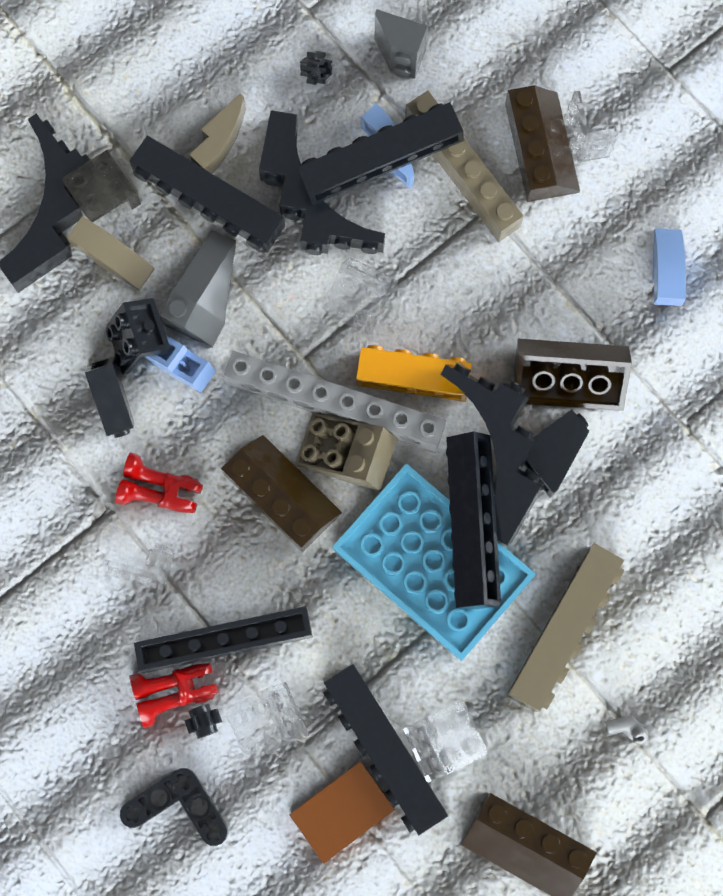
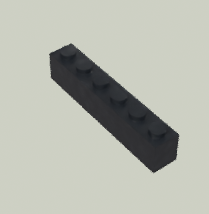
M451 102L444 105L440 103L432 106L428 112L421 115L413 114L406 117L402 123L395 126H384L374 135L358 137L348 146L343 148L335 147L329 150L327 155L319 158H309L302 162L301 166H298L297 169L312 205L463 142L464 131Z
M148 135L129 160L133 175L139 180L152 182L162 194L166 196L172 194L178 198V202L188 209L195 208L201 212L200 215L211 223L215 221L220 223L227 233L235 237L240 235L246 239V243L256 250L263 249L269 252L285 228V220L282 215Z
M475 431L446 437L447 481L450 495L449 512L451 514L452 567L454 571L456 608L474 610L501 606L491 437L488 434Z
M305 606L134 642L139 672L149 673L313 638L308 610Z
M354 664L325 681L324 685L327 689L322 691L331 706L337 704L342 714L337 717L346 731L351 728L358 739L353 742L362 757L368 754L374 763L369 768L378 782L383 779L387 784L389 790L385 794L393 807L400 805L405 815L401 817V820L408 831L411 833L415 830L419 836L447 818L448 814Z

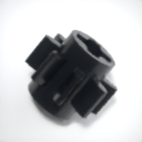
M307 52V57L300 61V76L307 77L306 83L312 85L317 83L325 84V80L332 75V60L325 59V52Z
M205 704L188 711L190 718L184 721L189 734L195 732L197 739L218 732L216 724L222 723L218 709L211 710L210 705Z

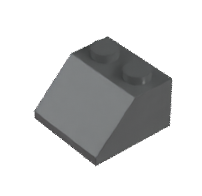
M376 9L374 40L390 71H393L400 77L415 79L426 52L428 26Z

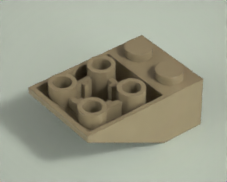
M313 413L295 465L357 486L380 491L398 438L384 427Z

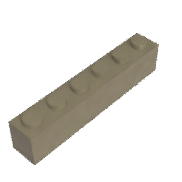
M427 90L406 104L405 118L413 114L421 115L428 112L432 106L438 103ZM465 138L463 142L432 154L498 242L521 227L523 214Z
M595 543L589 547L507 695L536 712H540L542 707L546 710L548 709L555 697V694L551 692L556 682L561 684L569 671L565 667L570 657L574 659L577 657L583 646L579 642L584 632L589 634L597 621L593 617L598 607L603 609L608 602L611 594L607 591L611 583L617 584L624 573V569L621 568L624 562L622 558Z

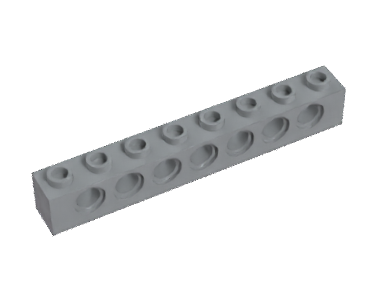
M232 351L223 375L227 385L312 413L384 427L398 438L397 441L433 453L437 452L445 428L446 420L236 351Z

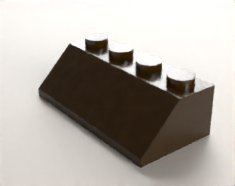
M535 85L508 90L505 106L527 202L580 193L558 93Z
M518 338L514 364V382L526 388L524 393L530 396L526 404L624 411L632 365L629 346Z
M264 435L241 448L221 468L223 474L302 553L342 514V511Z
M489 792L461 843V846L550 896H572L584 880L597 854L596 851Z

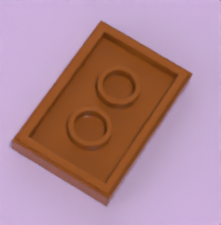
M359 762L289 814V816L324 864L395 809L363 764Z

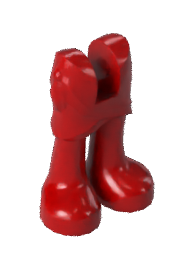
M132 452L128 454L123 471L124 478L163 486L164 492L145 488L122 479L117 488L115 503L126 505L133 500L155 503L158 504L157 507L167 508L177 512H196L197 503L178 498L177 494L179 489L200 494L203 485L198 479L188 475L177 476L168 472L163 473L150 469L143 465L141 456Z
M196 664L183 669L173 670L172 674L150 679L144 678L141 674L129 675L135 700H140L151 694L178 686L177 693L136 703L143 728L154 725L156 716L164 711L178 706L183 707L191 703H205L212 700L219 692L216 684L201 686L195 689L193 679H199L213 673L211 664Z

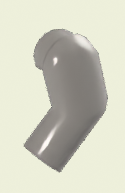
M631 716L604 722L607 735L623 732L636 744H643L648 739L646 727Z

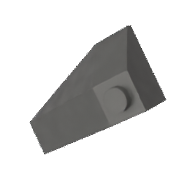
M211 230L171 292L160 314L164 326L213 348L225 325L236 240Z

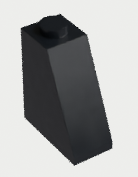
M114 356L88 364L85 375L106 436L114 435V438L129 434L130 429L134 428V420Z
M573 409L533 437L538 441L524 464L527 469L541 476L540 481L545 484L543 490L550 498L558 491L589 433L587 428L589 425L586 419L580 413L576 414Z

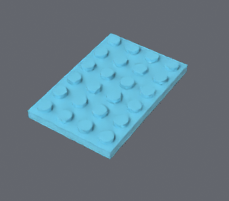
M406 463L333 545L332 549L462 662L536 574L497 541L501 606L474 610L456 608L454 571L452 567L453 548L451 541V514L449 512L450 500Z

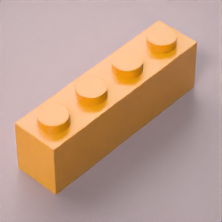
M368 345L367 348L361 347L356 386L466 402L467 396L440 374L445 365L455 366L457 362L471 370L472 363L466 362V359L461 357H450V360L441 359L433 353H423L420 356L413 355L411 351L405 349H396L395 352L385 351L381 346Z

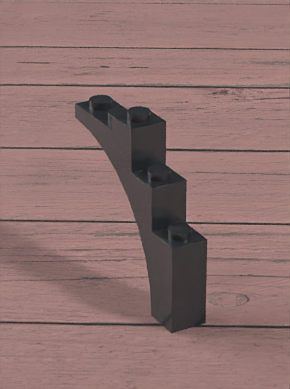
M271 110L259 166L260 181H264V183L271 186L283 184L279 204L281 215L295 221L301 218L304 219L300 239L301 250H305L306 253L311 255L328 254L329 246L333 244L336 248L348 250L351 247L361 249L362 252L367 254L383 253L385 233L364 228L345 219L324 201L312 205L297 169L298 166H301L297 152V114Z
M37 113L28 118V121L38 137L44 155L46 174L44 195L38 214L27 234L9 254L0 260V269L18 293L72 257L68 250L71 244L63 234V231L74 225L83 216L80 211L83 205L75 193L95 180L92 172L95 166L86 154L81 156L76 148L70 151L62 139L57 142L53 136L56 132L47 119L42 121Z
M457 362L455 366L445 365L440 375L457 386L474 404L483 418L493 442L497 464L495 493L497 540L505 545H509L513 542L545 486L540 481V475L529 469H526L525 472L521 470L538 441L532 437L533 432L521 425H518L517 428L514 427L530 396L524 393L526 388L514 381H510L509 384L500 383L497 390H495L496 384L484 377H480L479 380L469 375L471 370Z

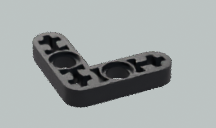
M181 768L174 771L125 803L120 810L121 822L129 828H136L180 801L206 844L218 846L228 837L229 829L196 773L189 768ZM181 773L183 776L190 775L192 779L188 783L190 788L186 790L185 787H180L174 792L178 794V797L174 799L171 789L165 783L170 781V785L173 786L180 781L179 775ZM157 789H162L167 794V801L161 807L154 805L151 800L152 793ZM145 797V802L153 813L149 815L148 810H144L138 815V822L134 819L128 820L127 815L130 813L128 808L132 806L133 809H137L143 806L144 803L140 799ZM197 798H202L207 802L208 809L204 815H196L192 812L191 804ZM212 812L216 816V818L210 820L213 826H221L223 830L219 833L221 839L218 841L215 837L211 839L208 837L207 834L210 832V828L207 823L202 827L199 824L200 820L208 818Z

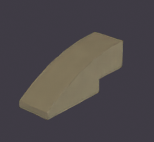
M241 94L235 97L201 129L204 141L189 154L193 163L212 174L229 154L242 126L246 106L244 97Z
M84 216L80 218L67 236L71 246L86 254L96 264L139 291L155 270L152 265L129 247Z

